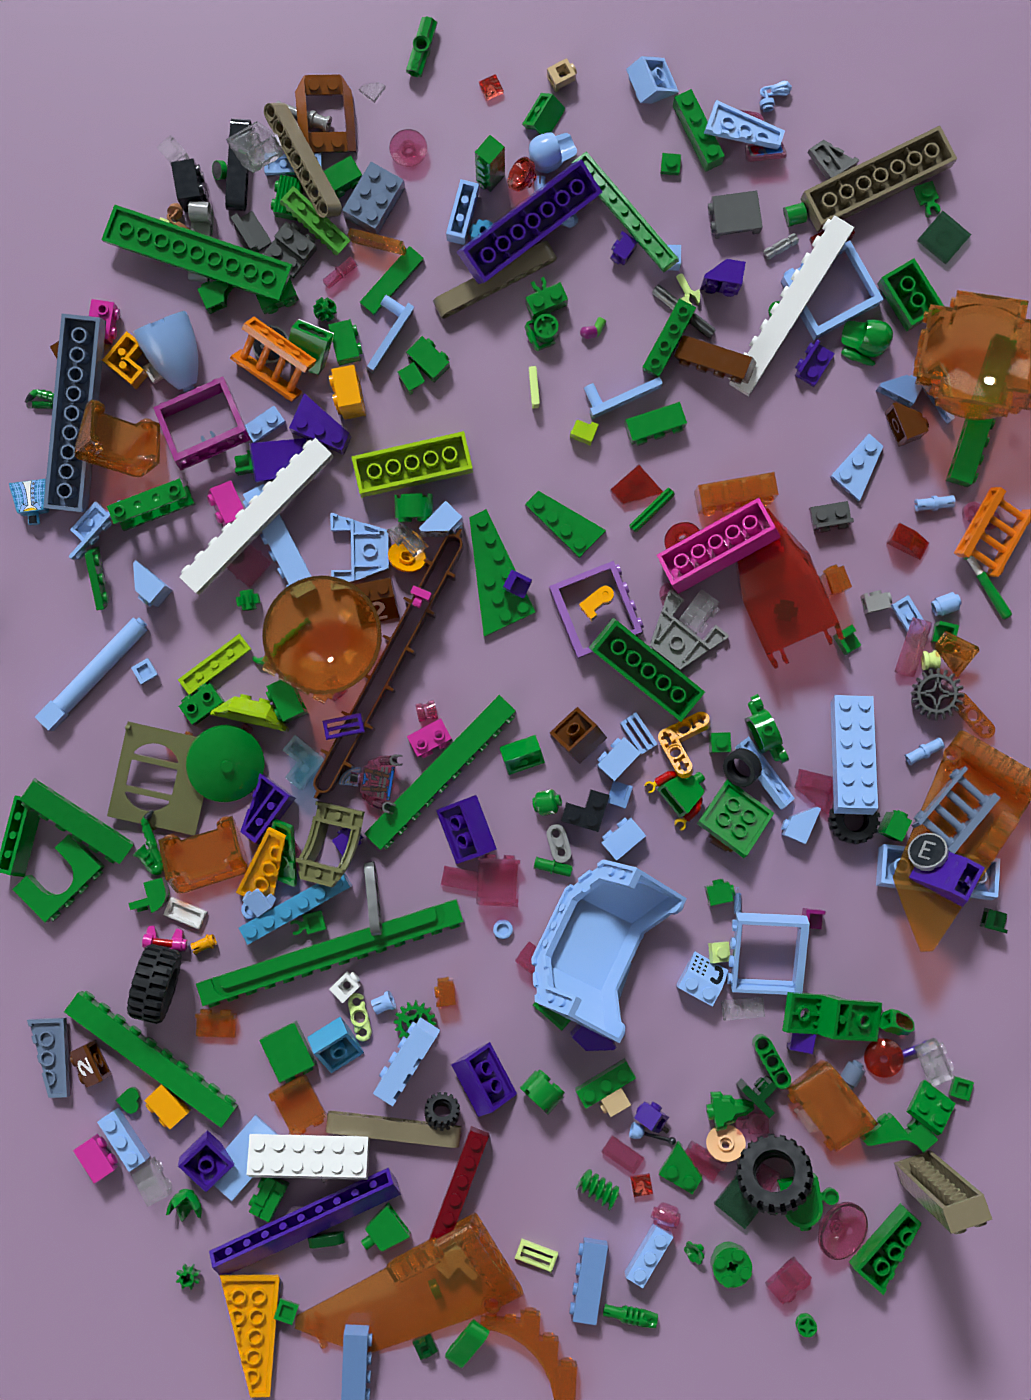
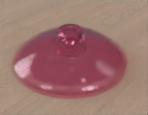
M843 1202L837 1204L826 1213L819 1226L818 1244L821 1251L827 1257L834 1260H842L850 1257L860 1248L868 1228L865 1211L853 1202Z

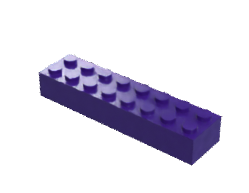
M582 159L576 161L459 249L457 254L478 284L485 283L599 196L602 190Z

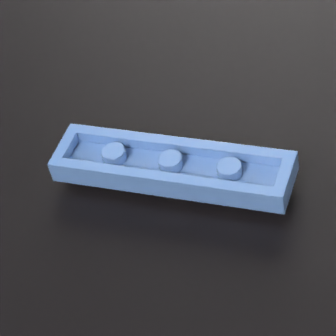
M749 736L735 746V749L745 748L758 756L762 766L761 775L758 777V780L780 809H783L795 799Z

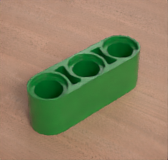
M764 1034L756 1035L752 1040V1045L772 1082L780 1089L789 1087L791 1076L772 1041ZM761 1039H765L767 1041L766 1047L758 1048V1042ZM776 1057L774 1065H767L768 1058ZM785 1074V1081L778 1083V1075Z
M473 1319L449 1347L445 1358L462 1369L485 1342L490 1330Z

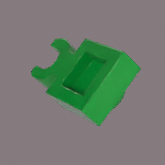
M933 180L915 186L913 190L919 206L925 205L926 217L931 216L930 209H934L936 214H939L941 208L939 204L935 203L939 196Z
M322 910L302 915L304 921L293 920L290 922L291 925H299V930L294 931L293 935L300 934L304 929H306L307 934L327 929Z

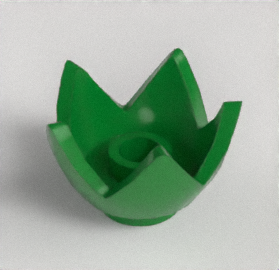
M191 1189L179 1190V1193L175 1194L169 1202L166 1215H170L172 1210L176 1208L177 1214L181 1222H183L193 1209L197 1217L201 1219V1202L195 1192Z

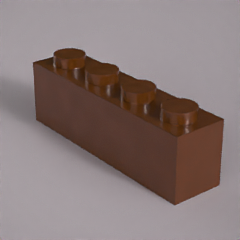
M686 335L682 336L674 355L682 366L689 367L692 365L700 372L706 373L710 371L718 378L724 379V376L731 378L730 381L736 384H741L742 382L748 384L757 363L751 356Z

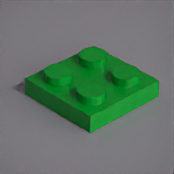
M923 1080L920 1082L906 1112L938 1136L942 1134L956 1103L929 1082Z

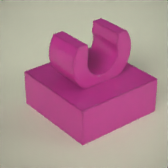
M414 585L410 592L411 595L415 596L412 605L417 608L421 607L423 600L430 602L432 597L431 592Z

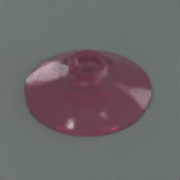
M404 129L392 137L389 150L391 157L397 164L412 167L421 163L425 158L427 143L423 135L418 131ZM411 148L412 152L406 153L405 150Z

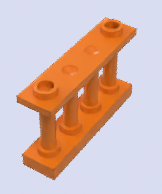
M252 317L242 327V330L249 334L243 350L240 349L232 354L230 359L292 402L302 394V391L296 388L302 371L305 373L315 365L316 359L256 317ZM255 339L264 344L258 360L249 355ZM271 350L280 356L274 372L265 366ZM286 361L296 367L289 382L280 377Z
M991 487L954 552L958 557L969 558L973 556L989 567L986 573L988 577H999L1003 573L1005 564L1026 527L1031 523V509H1022L1020 511L1005 501L1003 496L1006 490L1002 487ZM998 506L1017 518L1012 528L994 516ZM989 522L1007 534L1003 544L985 533V528ZM979 539L998 551L993 561L976 550L975 546Z

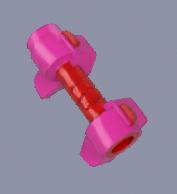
M149 926L147 933L143 936L142 947L145 949L147 945L155 944L182 952L187 949V940L183 938L184 931L182 929L176 928L172 939L164 940L157 938L155 926Z

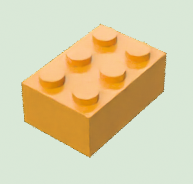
M349 365L331 369L332 375L329 376V381L334 392L332 396L338 414L342 415L344 420L366 416L360 380L355 366Z

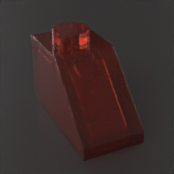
M901 523L894 526L886 542L921 560L929 544L917 531Z

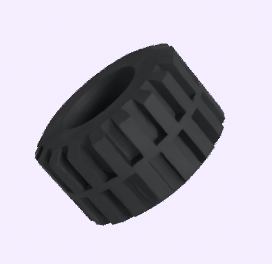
M834 803L832 805L833 808L829 810V828L833 830V835L841 841L852 844L865 843L868 839L874 837V833L878 832L877 826H880L881 821H878L880 813H877V811L873 815H863L864 822L862 827L857 831H851L844 823L845 814H834Z

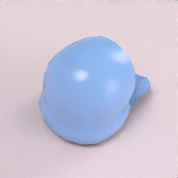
M552 132L544 133L533 138L529 144L530 162L534 169L541 173L555 171L564 161L572 158L577 153L571 135L568 133L557 136Z

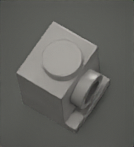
M881 590L869 593L870 596H868V593L860 596L865 614L891 607L892 597L890 592L881 593Z

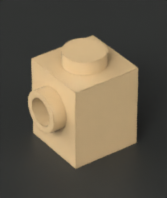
M622 1087L603 1098L602 1102L599 1103L604 1114L609 1113L610 1117L631 1106Z

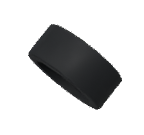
M739 748L724 759L723 771L726 778L732 784L738 787H746L758 779L761 775L762 766L754 752L745 748ZM735 758L744 761L748 765L751 773L750 777L744 776L737 771L734 764Z

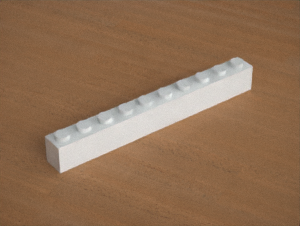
M835 215L832 220L828 219L822 229L825 231L822 236H817L814 240L812 252H807L802 259V268L800 271L796 269L792 275L791 280L793 282L790 287L786 286L780 296L783 298L780 303H775L772 307L770 319H765L759 329L762 331L758 337L754 336L750 342V351L748 354L744 352V355L753 357L757 362L749 383L742 382L741 384H736L732 381L729 382L730 386L748 397L853 232L854 227Z
M316 438L313 441L309 440L303 446L304 450L299 455L295 454L290 459V464L277 472L273 482L269 481L262 488L263 492L259 496L255 495L249 501L250 505L245 510L242 509L236 514V519L232 524L228 523L222 529L223 533L218 538L214 537L208 543L209 547L205 551H200L195 556V561L191 565L183 568L180 578L196 594L200 595L334 458Z

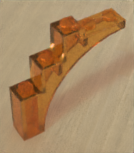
M526 1307L525 1310L520 1309V1317H516L514 1314L497 1316L495 1313L481 1315V1325L490 1331H496L513 1338L524 1345L537 1358L550 1381L554 1400H575L577 1362L569 1357H563L561 1360H558V1335L551 1332H544L543 1335L539 1334L540 1310H536L534 1307Z

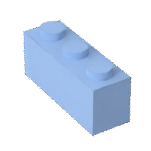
M460 179L446 231L447 241L461 245L466 244L479 195L478 183Z
M119 1107L97 1122L129 1172L150 1157V1154Z
M654 1221L624 1271L628 1280L644 1288L673 1239L671 1230Z

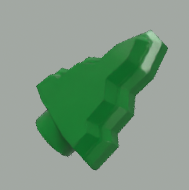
M721 1091L710 1092L711 1104H706L708 1120H714L716 1131L727 1129V1126L735 1123L738 1117L746 1116L754 1110V1103L743 1098L734 1099L731 1095H723Z

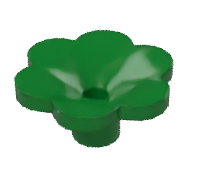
M688 1241L684 1251L688 1255L689 1260L696 1262L698 1265L702 1264L705 1258L702 1253L704 1247L701 1244L697 1245Z

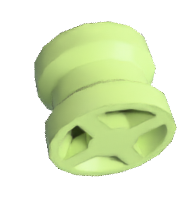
M934 650L932 653L927 651L921 652V667L923 670L940 668L941 658L938 650Z

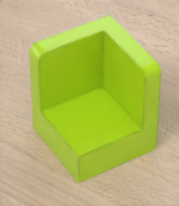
M576 420L570 432V438L591 446L599 424L594 422L588 424Z

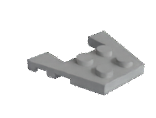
M670 589L649 647L680 670L727 639L729 635L717 625H714L704 640L698 637L673 617V614L684 599Z

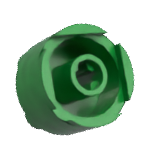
M422 493L401 494V498L399 495H394L395 519H398L400 523L412 522L413 518H417L419 522H425L433 514V494H428V497Z
M539 1069L530 1075L521 1085L520 1089L549 1115L564 1098L565 1092L555 1083L551 1085L549 1083L551 1079Z
M730 1241L723 1242L715 1247L710 1259V1265L717 1281L726 1288H736L745 1284L752 1276V1262L746 1250L741 1245ZM732 1262L734 1266L730 1267L729 1263Z

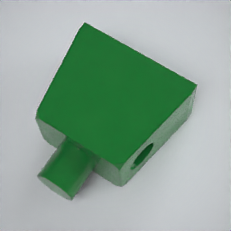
M388 1202L366 1225L365 1230L369 1235L362 1239L361 1243L366 1250H369L376 1244L380 1251H384L409 1238L411 1231Z

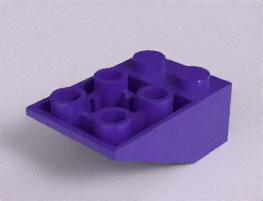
M949 852L947 860L941 867L938 866L931 871H923L914 867L909 878L963 907L969 900L985 867L966 857Z

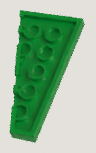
M487 509L469 517L484 637L536 613L527 593L524 598H520L503 589L511 569L516 570Z

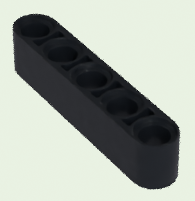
M231 118L225 195L226 210L246 211L252 134L250 119Z

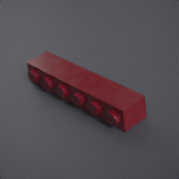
M473 1126L470 1127L428 1243L447 1250L488 1141V1132Z

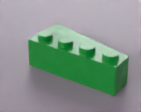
M900 1203L850 1259L849 1263L855 1271L884 1295L889 1281L895 1275L894 1271L899 1262H902L907 1247L911 1245L922 1223Z

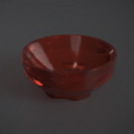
M524 156L514 163L508 174L507 183L509 188L515 191H522L532 186L537 175L534 162Z

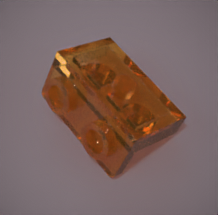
M200 1009V1012L195 1014V1018H197L196 1036L236 1037L237 1013H232V1010L223 1009L220 1010V1013L212 1012V1009Z

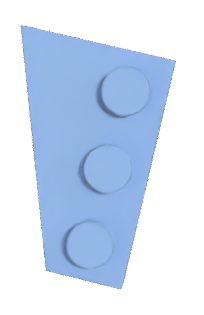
M868 434L830 476L858 502L863 495L883 445L871 434Z

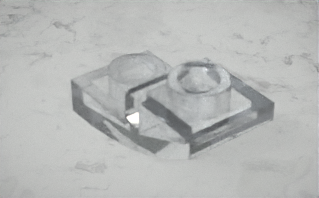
M400 522L387 530V533L398 546L403 543L413 557L429 547L415 531Z
M763 997L721 1001L724 1021L765 1017Z

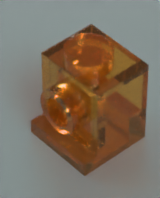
M449 977L437 978L438 986H435L434 990L435 997L439 998V1001L436 1002V1007L456 1005L454 979L449 980Z

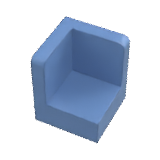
M613 781L607 803L626 809L633 786Z

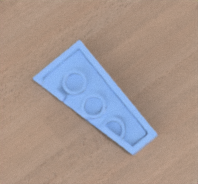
M718 100L713 105L704 134L776 150L780 147L785 130Z

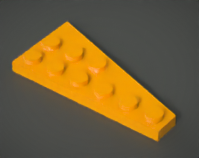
M220 1275L250 1398L270 1397L276 1319L273 1318L277 1310L279 1275Z

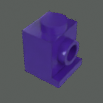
M622 231L619 240H616L611 248L613 252L610 259L616 264L621 263L625 265L637 248L638 242Z

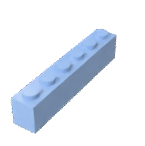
M264 484L243 494L245 498L243 504L246 508L250 505L249 501L255 495L259 496L263 492ZM279 513L262 531L260 537L265 545L269 544L271 548L269 554L274 562H278L280 567L277 570L282 579L286 577L289 583L286 587L290 595L300 598L318 587Z

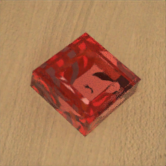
M496 74L479 81V86L487 101L504 93Z
M649 1173L630 1176L634 1197L653 1194Z

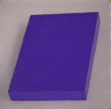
M306 438L250 443L249 449L255 482L274 480L277 472L283 467L286 468L290 464V459L295 454L299 455L304 450L303 446L306 444Z

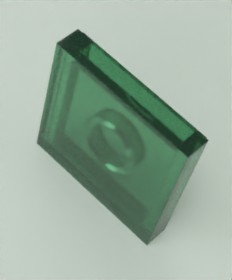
M942 210L917 241L944 264H947L972 234Z
M737 1175L734 1176L714 1202L718 1208L744 1229L759 1212L758 1208L752 1207L748 1200L743 1197Z

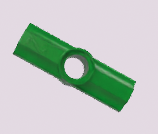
M428 16L421 18L406 68V73L416 78L423 75L438 24L437 21ZM420 45L426 46L424 49L418 48Z

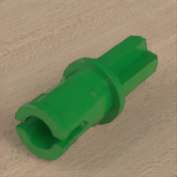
M536 856L533 869L547 871L551 875L556 873L570 877L573 866L555 862V859L551 861Z

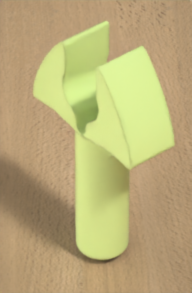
M682 273L678 274L676 278L685 294L681 299L691 304L689 301L691 296L699 305L700 290H691Z

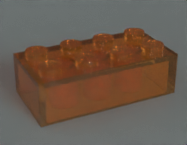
M775 472L701 484L694 491L698 514H703V516L714 515L715 511L721 510L722 513L734 511L733 508L743 507L757 498H760L763 506H768L779 495Z

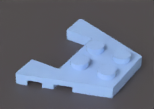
M330 513L331 531H351V570H331V588H337L389 569L388 530Z

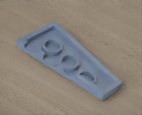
M67 1017L28 1019L27 1023L31 1027L33 1034L31 1036L32 1041L36 1045L38 1052L37 1059L42 1066V1076L48 1098L69 1097Z

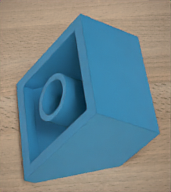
M341 1017L307 1037L314 1055L330 1073H333L364 1053L353 1032Z

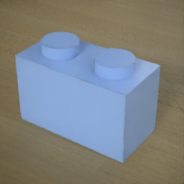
M625 737L621 740L617 738L610 745L613 749L608 754L604 752L597 759L599 761L597 766L613 781L641 753Z
M623 818L616 824L618 828L615 831L609 830L602 836L604 839L601 842L602 845L616 861L646 836L632 818L628 820Z

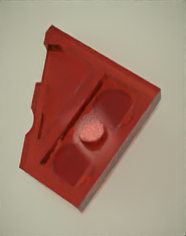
M640 465L636 466L610 489L622 505L663 493L661 488Z

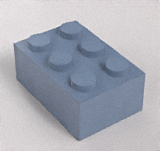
M370 162L342 209L344 218L377 236L405 189L404 180L377 164Z

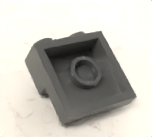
M285 222L275 234L274 241L263 254L292 264L293 269L290 276L294 279L317 251V247L314 244L316 241L308 234L306 236L301 234V229L295 223L289 224Z

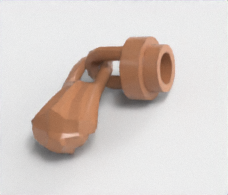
M178 203L171 204L167 209L168 221L171 224L191 230L178 220L183 215L181 205Z

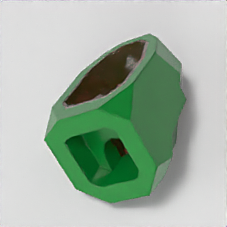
M889 1009L882 1013L879 1027L885 1032L898 1036H908L914 1031V1022L909 1015L899 1010Z

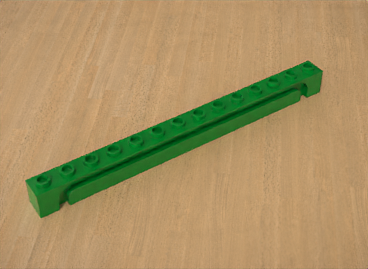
M456 898L382 922V935L372 936L370 927L200 981L196 983L202 1006L208 1005L211 1008L220 1005V1001L227 999L228 1002L239 998L238 995L246 993V996L257 993V989L264 987L265 990L276 986V982L282 980L283 984L294 981V977L301 975L302 978L313 974V970L319 968L322 972L331 969V965L338 963L339 966L350 962V958L356 956L359 960L368 957V953L376 951V954L387 950V946L393 944L396 948L405 945V941L413 939V942L424 938V934L430 932L433 936L442 933V929L450 927V930L461 926V922H464V918Z

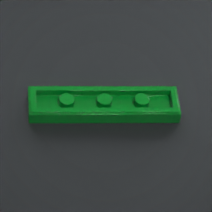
M409 246L361 299L360 304L375 316L383 307L380 303L385 295L392 297L424 261V258Z

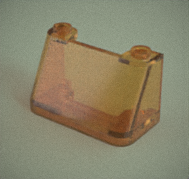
M91 399L84 409L74 455L79 460L128 476L142 477L160 464V424L148 418L134 424L105 414L104 404Z
M233 816L220 818L216 823L217 829L183 840L174 834L158 839L165 878L176 893H187L246 873L249 864Z
M820 1059L792 1082L789 1087L785 1088L789 1093L787 1094L789 1100L793 1104L798 1103L822 1132L825 1138L823 1143L830 1151L838 1152L878 1125L837 1070L825 1060Z

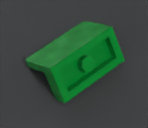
M540 93L522 125L526 129L536 130L540 135L550 133L564 113L565 107L553 94Z
M536 735L500 747L508 775L545 763Z

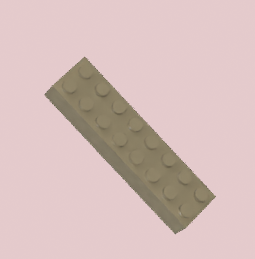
M937 126L805 190L800 200L804 203L816 231L819 232L823 230L822 228L828 219L832 220L834 215L844 220L951 168L956 162L957 157L941 126Z

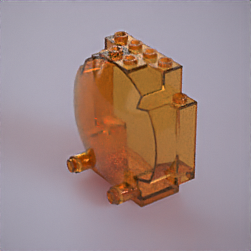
M957 290L956 296L951 297L949 307L930 304L929 311L924 312L922 323H926L925 329H921L917 344L918 350L915 356L913 377H916L915 384L923 385L926 393L935 398V406H939L946 412L965 419L985 420L999 416L1007 417L1009 412L1011 414H1018L1022 409L1031 410V319H1026L1029 301Z

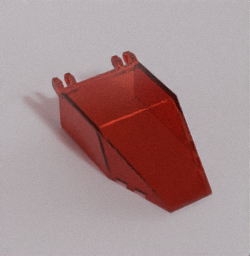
M766 508L781 537L737 561L736 568L738 586L743 603L765 653L776 669L778 668V662L773 653L780 650L783 662L787 664L789 660L784 650L787 646L822 631L829 645L833 644V639L827 629L833 626L840 640H843L844 636L839 618L810 553L770 509Z

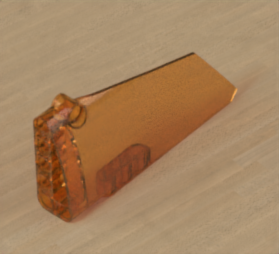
M959 730L950 745L943 752L941 763L921 810L924 811L951 779L949 777L951 772L956 768L961 769L964 766L968 770L963 774V777L983 795L996 793L1000 797L994 807L955 853L985 867L976 884L977 886L1031 802V769L968 732ZM947 756H953L955 760H949ZM957 782L951 790L972 809L978 808L980 805L979 801L961 784ZM947 796L939 803L960 823H965L968 820L967 814ZM935 810L927 817L948 837L953 838L956 834L955 828ZM922 824L913 828L893 875V881L920 952L934 951L962 907L909 878L915 867L908 856L909 844L920 834L932 833Z
M474 1212L459 1220L452 1232L438 1239L434 1237L392 1259L386 1268L296 1315L295 1329L343 1347L346 1324L369 1325V1334H373L372 1346H369L368 1352L373 1353L475 1318L487 1312L497 1313L502 1306L523 1296V1289L480 1217ZM490 1299H495L498 1302H492Z

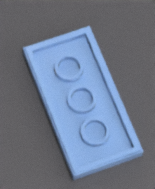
M257 1115L250 1120L226 1148L234 1162V1166L214 1184L231 1201L252 1179V1177L246 1175L249 1134L278 1135Z

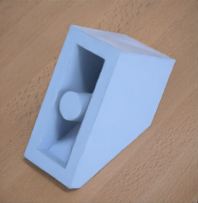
M812 807L789 816L788 820L785 819L782 823V835L806 844L821 808Z

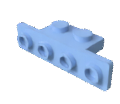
M94 502L70 529L82 541L68 556L72 560L81 559L87 552L86 548L90 544H95L99 539L98 535L112 525L109 511L98 502Z

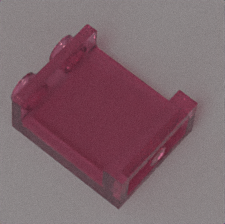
M485 854L484 858L479 857L476 904L518 907L516 889L520 860L515 859L514 855H504L503 859L496 858L495 854Z

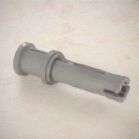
M287 104L292 115L297 120L296 107ZM314 110L307 111L308 127H316L323 130V132H329L332 117L319 115Z

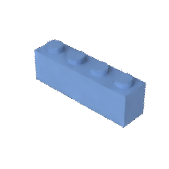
M584 1237L583 1243H579L578 1255H581L580 1263H576L575 1275H578L577 1283H573L572 1295H575V1300L570 1303L569 1309L573 1322L597 1324L608 1243L605 1240Z
M345 1325L341 1400H370V1389L367 1388V1383L371 1382V1370H368V1365H371L372 1352H368V1348L372 1346L373 1334H369V1325Z

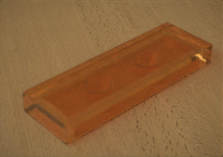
M353 228L349 229L348 236L352 243L405 256L407 249L403 241Z

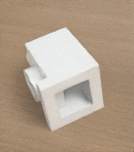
M347 971L329 990L343 1003L361 986L358 983L360 978L354 972L350 974ZM344 982H350L351 987L345 988Z

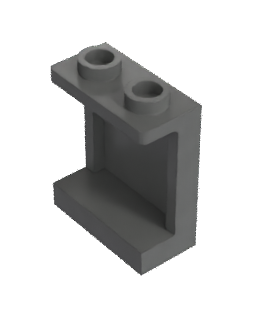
M757 190L712 196L710 203H708V214L712 215L713 222H710L711 233L715 234V239H719L721 235L752 231V234L761 233L763 226Z

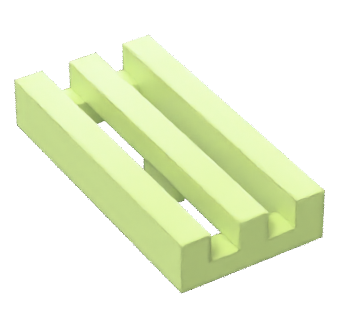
M531 366L529 367L532 409L540 406L537 367Z
M521 1238L515 1259L552 1272L558 1252ZM523 1246L530 1247V1248H532V1249H535V1250H538V1251H540V1252L546 1253V1254L551 1255V1256H553V1257L550 1258V1257H548V1256H545V1255H542V1254H540V1253L534 1252V1251H532V1250L526 1249V1248H524ZM521 1252L526 1253L528 1255L550 1262V1265H546L544 1263L538 1262L536 1260L530 1259L520 1254Z

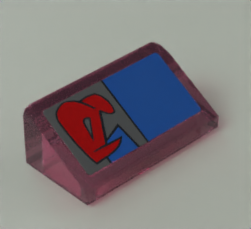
M782 142L778 150L754 144L745 146V157L749 162L787 157Z

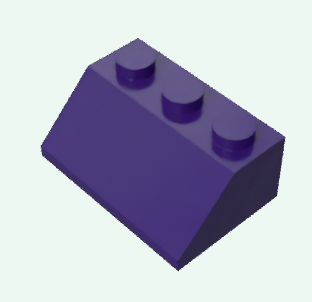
M477 795L436 810L456 864L497 849Z
M490 1042L451 1064L478 1117L494 1112L517 1095Z

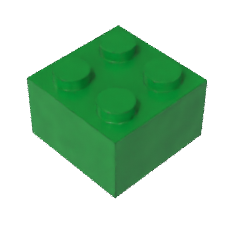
M287 676L266 686L268 689L266 695L269 701L273 702L276 706L274 712L278 720L282 719L283 722L290 723L308 714L307 708L292 678Z

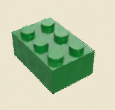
M915 258L884 275L877 283L906 332L938 314L944 307Z

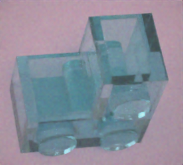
M294 735L283 748V751L297 763L285 778L299 790H303L318 772L325 758L300 737Z

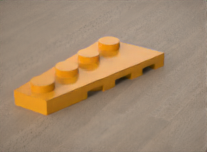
M268 827L236 893L245 896L249 890L253 892L255 889H259L265 897L270 893L273 896L275 895L286 840L285 834Z

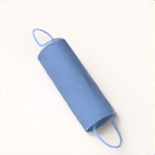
M735 893L734 914L742 912L741 893Z

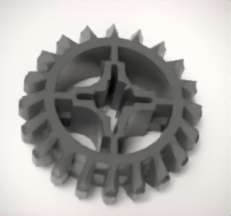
M937 668V674H933V670L929 669L930 676L928 677L923 672V680L918 677L916 678L919 685H912L917 691L911 692L912 696H917V698L911 700L912 703H919L915 706V709L918 710L922 707L920 715L923 716L925 712H928L927 719H930L931 715L934 714L935 721H938V715L941 714L942 719L945 720V713L947 712L952 717V709L957 712L959 711L956 704H963V701L958 698L964 697V693H958L964 687L956 686L960 683V679L953 681L954 673L947 677L948 670H945L943 675L940 674V668ZM935 680L933 689L922 691L926 683ZM941 680L948 682L954 692L942 689ZM937 685H939L940 693H943L938 699V704H936L935 696H932V693L934 694L937 690ZM921 697L932 699L934 709L927 707ZM954 698L949 706L940 709L942 700Z

